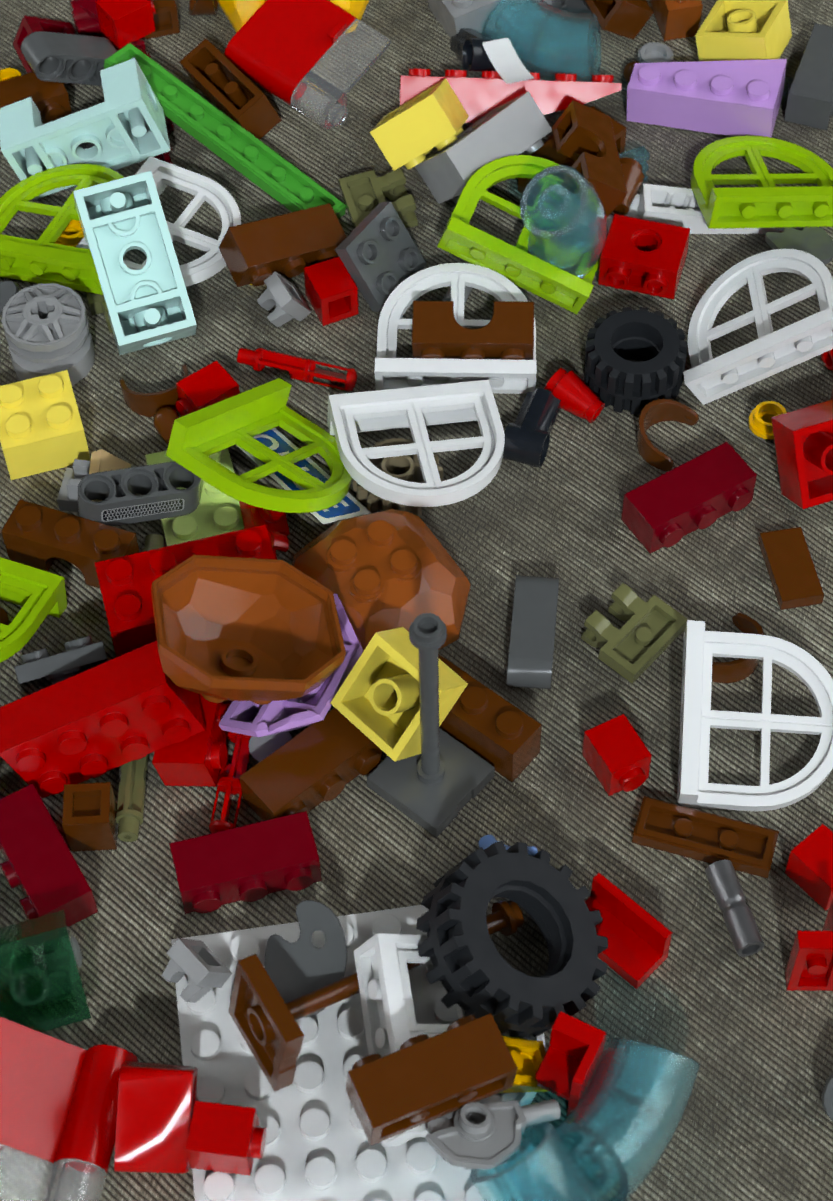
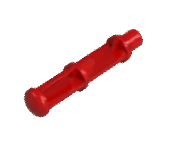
M241 347L237 354V363L252 366L258 372H261L265 366L287 370L292 379L345 390L346 392L352 391L357 383V372L353 368L270 351L264 348L251 350ZM316 364L345 370L347 375L316 368ZM314 377L344 383L345 387L315 381Z
M227 732V738L235 743L231 764L226 765L225 769L220 771L211 822L209 824V831L211 833L236 828L242 799L239 777L247 772L250 757L249 740L251 736ZM221 791L225 793L220 820H214L219 792ZM239 794L234 824L228 822L232 797Z

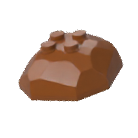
M390 509L338 521L294 555L293 567L333 591V594L338 595L363 651L376 632L404 627L409 632L410 625L415 618L424 613L437 615L446 625L447 638L438 650L459 639L471 584L419 516L407 511Z
M193 555L152 582L151 595L156 637L163 672L176 686L202 694L210 702L221 703L225 700L252 701L256 704L264 705L272 701L300 698L318 688L344 662L346 651L333 591L284 560Z

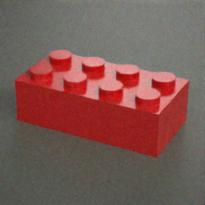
M833 399L771 417L782 495L802 509L833 501Z
M266 524L95 562L116 657L157 640L151 595L152 582L191 556L205 555L276 560Z
M156 640L1 706L0 757L28 785L33 783L41 798L58 794L64 791V785L78 784L90 778L99 777L109 770L133 760L142 759L147 754L171 744L182 742L190 736L205 731L199 695L176 686L163 672Z

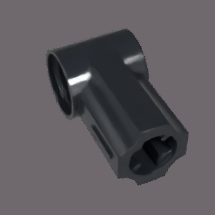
M461 28L456 36L451 37L450 50L456 54L458 60L462 61L464 70L496 71L482 43L497 39H489L469 28Z
M537 388L533 392H527L515 423L510 422L505 429L504 459L537 468L542 467L550 443V432L560 411L561 400L557 399L551 391Z

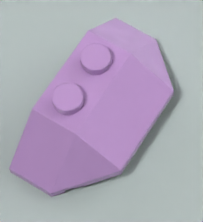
M337 594L333 595L346 651L344 662L318 688L303 697L272 701L264 705L256 704L252 701H232L218 724L221 730L253 737H263L297 730L324 720L332 706L330 702L363 652Z

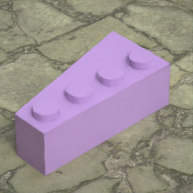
M787 59L635 63L627 87L626 121L732 137L764 136L771 138L784 93Z

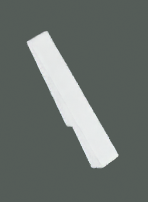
M643 183L640 194H636L629 207L628 214L625 215L690 228V234L782 233L776 228L708 229L693 191L689 188ZM563 195L560 205L561 227L575 234H584L582 221L575 207L567 204L566 196ZM610 214L606 220L604 219L606 234L609 232L614 215Z

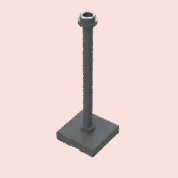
M424 613L417 616L409 628L410 641L418 648L421 754L396 762L387 756L367 777V787L437 838L458 816V812L472 798L474 799L494 778L495 767L439 728L438 648L446 641L447 628L437 615Z

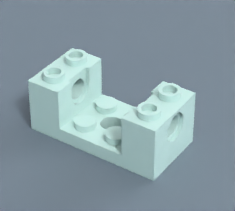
M135 58L100 70L105 102L49 123H42L40 111L31 97L0 108L1 152L20 181L41 171L70 164H93L116 171L146 160L149 156L154 157L171 151L164 110ZM85 142L95 144L93 147L88 149H84L78 146L79 144ZM75 185L64 186L47 191L33 198V201L54 194L56 192L62 191L64 189L73 187Z
M147 171L73 191L75 207L85 240L90 248L119 355L195 335L196 320L152 172ZM138 249L146 255L147 263L143 268L132 270L124 264V255L129 250Z

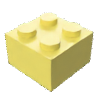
M717 0L695 35L699 61L779 59L792 37L788 0Z
M445 78L386 114L370 131V134L393 171L403 165L409 170L426 159L425 155L431 152L433 147L436 146L438 151H441L458 140L457 136L464 131L462 126L469 116Z
M68 370L0 386V442L11 480L72 466L74 459L91 460Z
M404 627L380 631L374 634L330 702L332 706L394 762L421 754L418 648L411 643L409 632ZM438 658L440 727L468 683Z

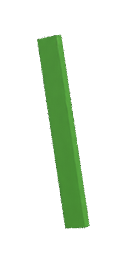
M131 43L104 60V69L135 58L167 118L291 212L330 203L338 219L345 215L346 204Z

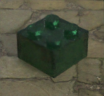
M64 910L0 928V1017L41 1033L91 1018L88 997Z

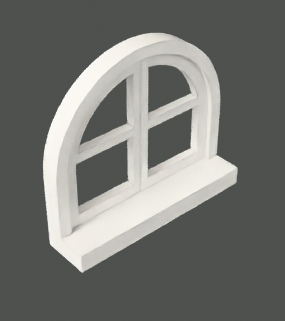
M149 156L136 174L151 171L159 196L166 189V185L195 195L174 224L166 222L172 242L175 240L207 252L192 262L179 265L185 287L205 281L227 266L219 246L229 227L241 225L239 207L232 195L214 180ZM204 201L216 210L221 219L222 230L218 240L184 228ZM85 237L76 246L90 249ZM147 258L142 265L123 259V262L129 269L139 270L146 265Z
M774 249L755 254L740 261L717 278L701 297L690 320L687 342L691 369L683 372L685 385L705 405L832 350L833 275L823 262L812 254L801 250ZM777 272H790L807 278L812 284L768 303L763 276ZM748 283L753 310L712 328L717 314L725 302L737 290ZM817 294L820 312L773 331L771 314ZM755 322L758 339L713 358L711 350L712 340Z
M469 263L440 264L428 267L409 276L387 298L378 321L377 354L374 368L376 390L489 380L493 394H527V392L536 390L535 318L533 360L397 358L398 329H412L413 319H402L413 301L432 290L451 286V301L454 302V318L456 322L467 329H479L486 326L491 320L464 319L465 286L482 290L500 302H528L522 291L505 276L489 268Z
M489 380L328 395L327 425L330 435H335L339 455L345 469L360 486L382 499L414 507H438L468 499L484 489L496 476L501 466L505 433ZM477 421L482 435L479 437L430 441L426 426ZM410 427L414 442L362 448L358 433ZM483 448L481 455L471 468L457 477L441 481L433 453ZM417 455L424 483L395 478L381 471L369 459Z
M687 620L683 637L677 805L737 811H770L787 807L806 798L826 780L833 769V679L828 671L811 654L786 640L761 634L705 631V621ZM713 657L763 660L761 713L711 710ZM772 663L789 670L808 687L817 703L820 717L771 714ZM710 728L761 731L759 786L708 783ZM771 732L820 735L816 752L802 770L786 780L769 785Z
M377 933L353 950L369 1055L380 1054L381 1057L399 1051L400 1046L404 1042L415 1036L427 1034L431 1038L446 1032L450 1025L416 1023L407 963L432 964L430 957H419L417 948L419 944L427 939V935ZM456 1003L457 1016L460 1019L464 1016L465 1010ZM509 1030L503 1033L502 1036L510 1037ZM544 1033L536 1037L530 1034L523 1038L542 1041L546 1053ZM537 1092L502 1093L500 1097L503 1098L502 1102L518 1100L520 1106H524L533 1101ZM427 1123L382 1141V1146H400L414 1137H426V1134H429Z

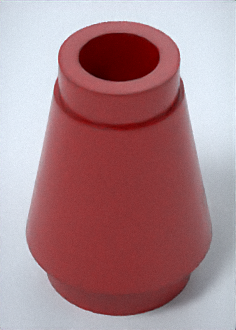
M563 368L558 369L544 388L551 391L557 399L561 400L560 409L585 419L589 423L597 419L605 406V403L599 400L598 396L573 370L567 372Z

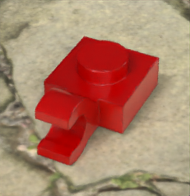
M239 501L244 529L266 524L277 560L276 550L286 552L289 549L287 536L290 532L286 513L255 507Z

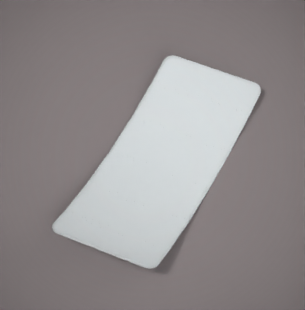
M509 38L482 43L495 70L507 84L534 78L519 59Z

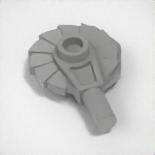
M494 1094L480 1101L468 1103L461 1109L427 1122L429 1134H426L425 1139L443 1157V1160H446L453 1166L465 1167V1169L491 1170L509 1159L519 1150L521 1135L524 1134L527 1126L560 1119V1107L556 1099L520 1106L518 1100L502 1102L503 1098Z

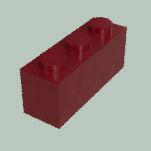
M725 442L624 494L621 520L651 554L662 547L675 545L683 536L697 529L708 528L718 518L731 511H740L745 508L753 499L757 474L731 445Z
M33 783L1 798L0 850L6 861L1 863L0 867L10 888L14 889L20 886L25 898L19 900V903L29 924L32 926L39 922L46 935L51 932L62 931L97 913L98 909L92 890Z
M307 811L169 844L185 914L192 912L209 913L217 910L224 904L241 900L244 902H254L270 893L286 889L299 891L308 888L315 882L322 881L320 859Z

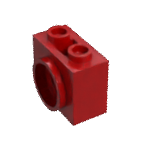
M614 214L600 257L598 284L674 300L687 257L690 228Z

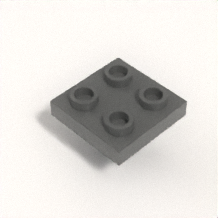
M391 201L380 202L335 249L372 312H381L384 303L392 291L402 281L421 271L427 265Z
M89 635L65 642L66 652L49 656L47 648L21 655L23 664L14 667L18 682L22 684L46 677V680L51 679L52 684L72 677L78 674V671H81L80 666L107 659L103 642L93 644Z

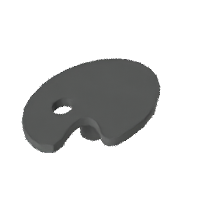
M779 227L776 229L782 233H766L765 241L772 249L801 250L817 257L824 265L833 259V240L821 227Z
M304 900L296 905V916L300 928V936L296 942L291 943L277 934L271 935L267 941L264 968L285 1003L340 980L345 976L347 965L345 933L334 912L321 902ZM317 930L322 931L326 938L325 944L321 948H317L312 942V935ZM323 1008V1009H321V1010H319V1011H317V1012H314V1013H312V1014H310V1015H308V1016H305L304 1018L310 1017V1016H313V1015H316V1014H318L319 1012L323 1011L325 1008Z

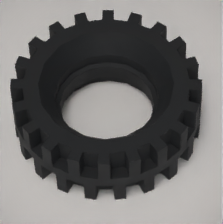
M503 841L494 842L485 850L481 847L433 883L435 888L427 893L421 904L429 909V911L417 919L416 929L427 933V939L417 946L419 957H430L434 967L425 974L429 983L433 984L440 981L447 991V994L441 999L443 1004L450 1008L457 1003L465 1010L463 1017L474 1015L478 1019L491 1013L501 1035L509 1030L510 1037L523 1039L530 1034H533L534 1037L543 1034L553 1027L560 1011L572 1016L587 1006L586 1001L597 995L601 987L595 980L606 974L608 966L607 963L598 959V954L608 948L607 937L598 936L595 926L602 922L603 919L599 910L590 912L584 901L586 897L591 895L585 885L577 890L568 880L573 871L566 864L559 869H555L549 864L551 854L543 849L534 856L528 855L527 843L522 842L515 843L507 850ZM495 897L507 898L519 904L535 920L547 942L549 953L548 968L543 976L531 977L514 969L498 953L489 936L486 920L487 907L491 899Z

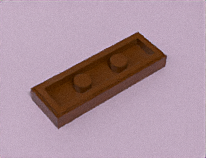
M644 796L633 832L632 843L711 864L720 860H730L734 870L768 879L779 831Z

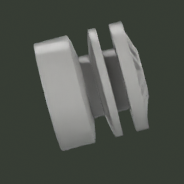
M43 283L23 288L8 300L3 308L1 322L9 345V353L14 370L21 381L68 370L71 385L73 386L88 375L94 365L95 350L89 331L86 307L80 295L63 285Z

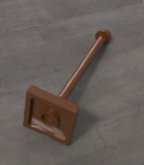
M511 900L495 902L492 905V913L486 915L489 935L500 931L503 935L510 936L516 933L517 928L523 925L522 912L517 903ZM256 954L238 961L228 1012L274 1092L293 1083L296 1061L304 1038V1034L296 1020L360 993L357 972L285 1003ZM407 963L408 971L423 964Z

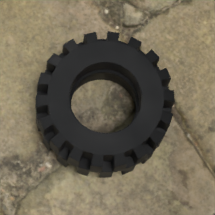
M625 307L619 313L615 310L608 312L606 319L600 317L595 321L594 328H590L587 334L584 362L585 384L599 397V400L605 403V407L609 405L614 406V411L622 413L623 410L631 411V415H639L645 405L651 401L676 399L680 393V387L683 385V372L685 371L688 349L683 330L676 329L677 323L672 318L665 319L664 313L657 310L652 313L648 312V308L640 307L639 310ZM628 359H637L643 362L629 361Z

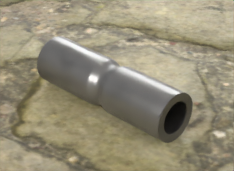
M720 860L710 864L705 869V873L718 906L723 911V919L737 955L744 957L761 951L765 944L751 909L745 903V894L730 860Z

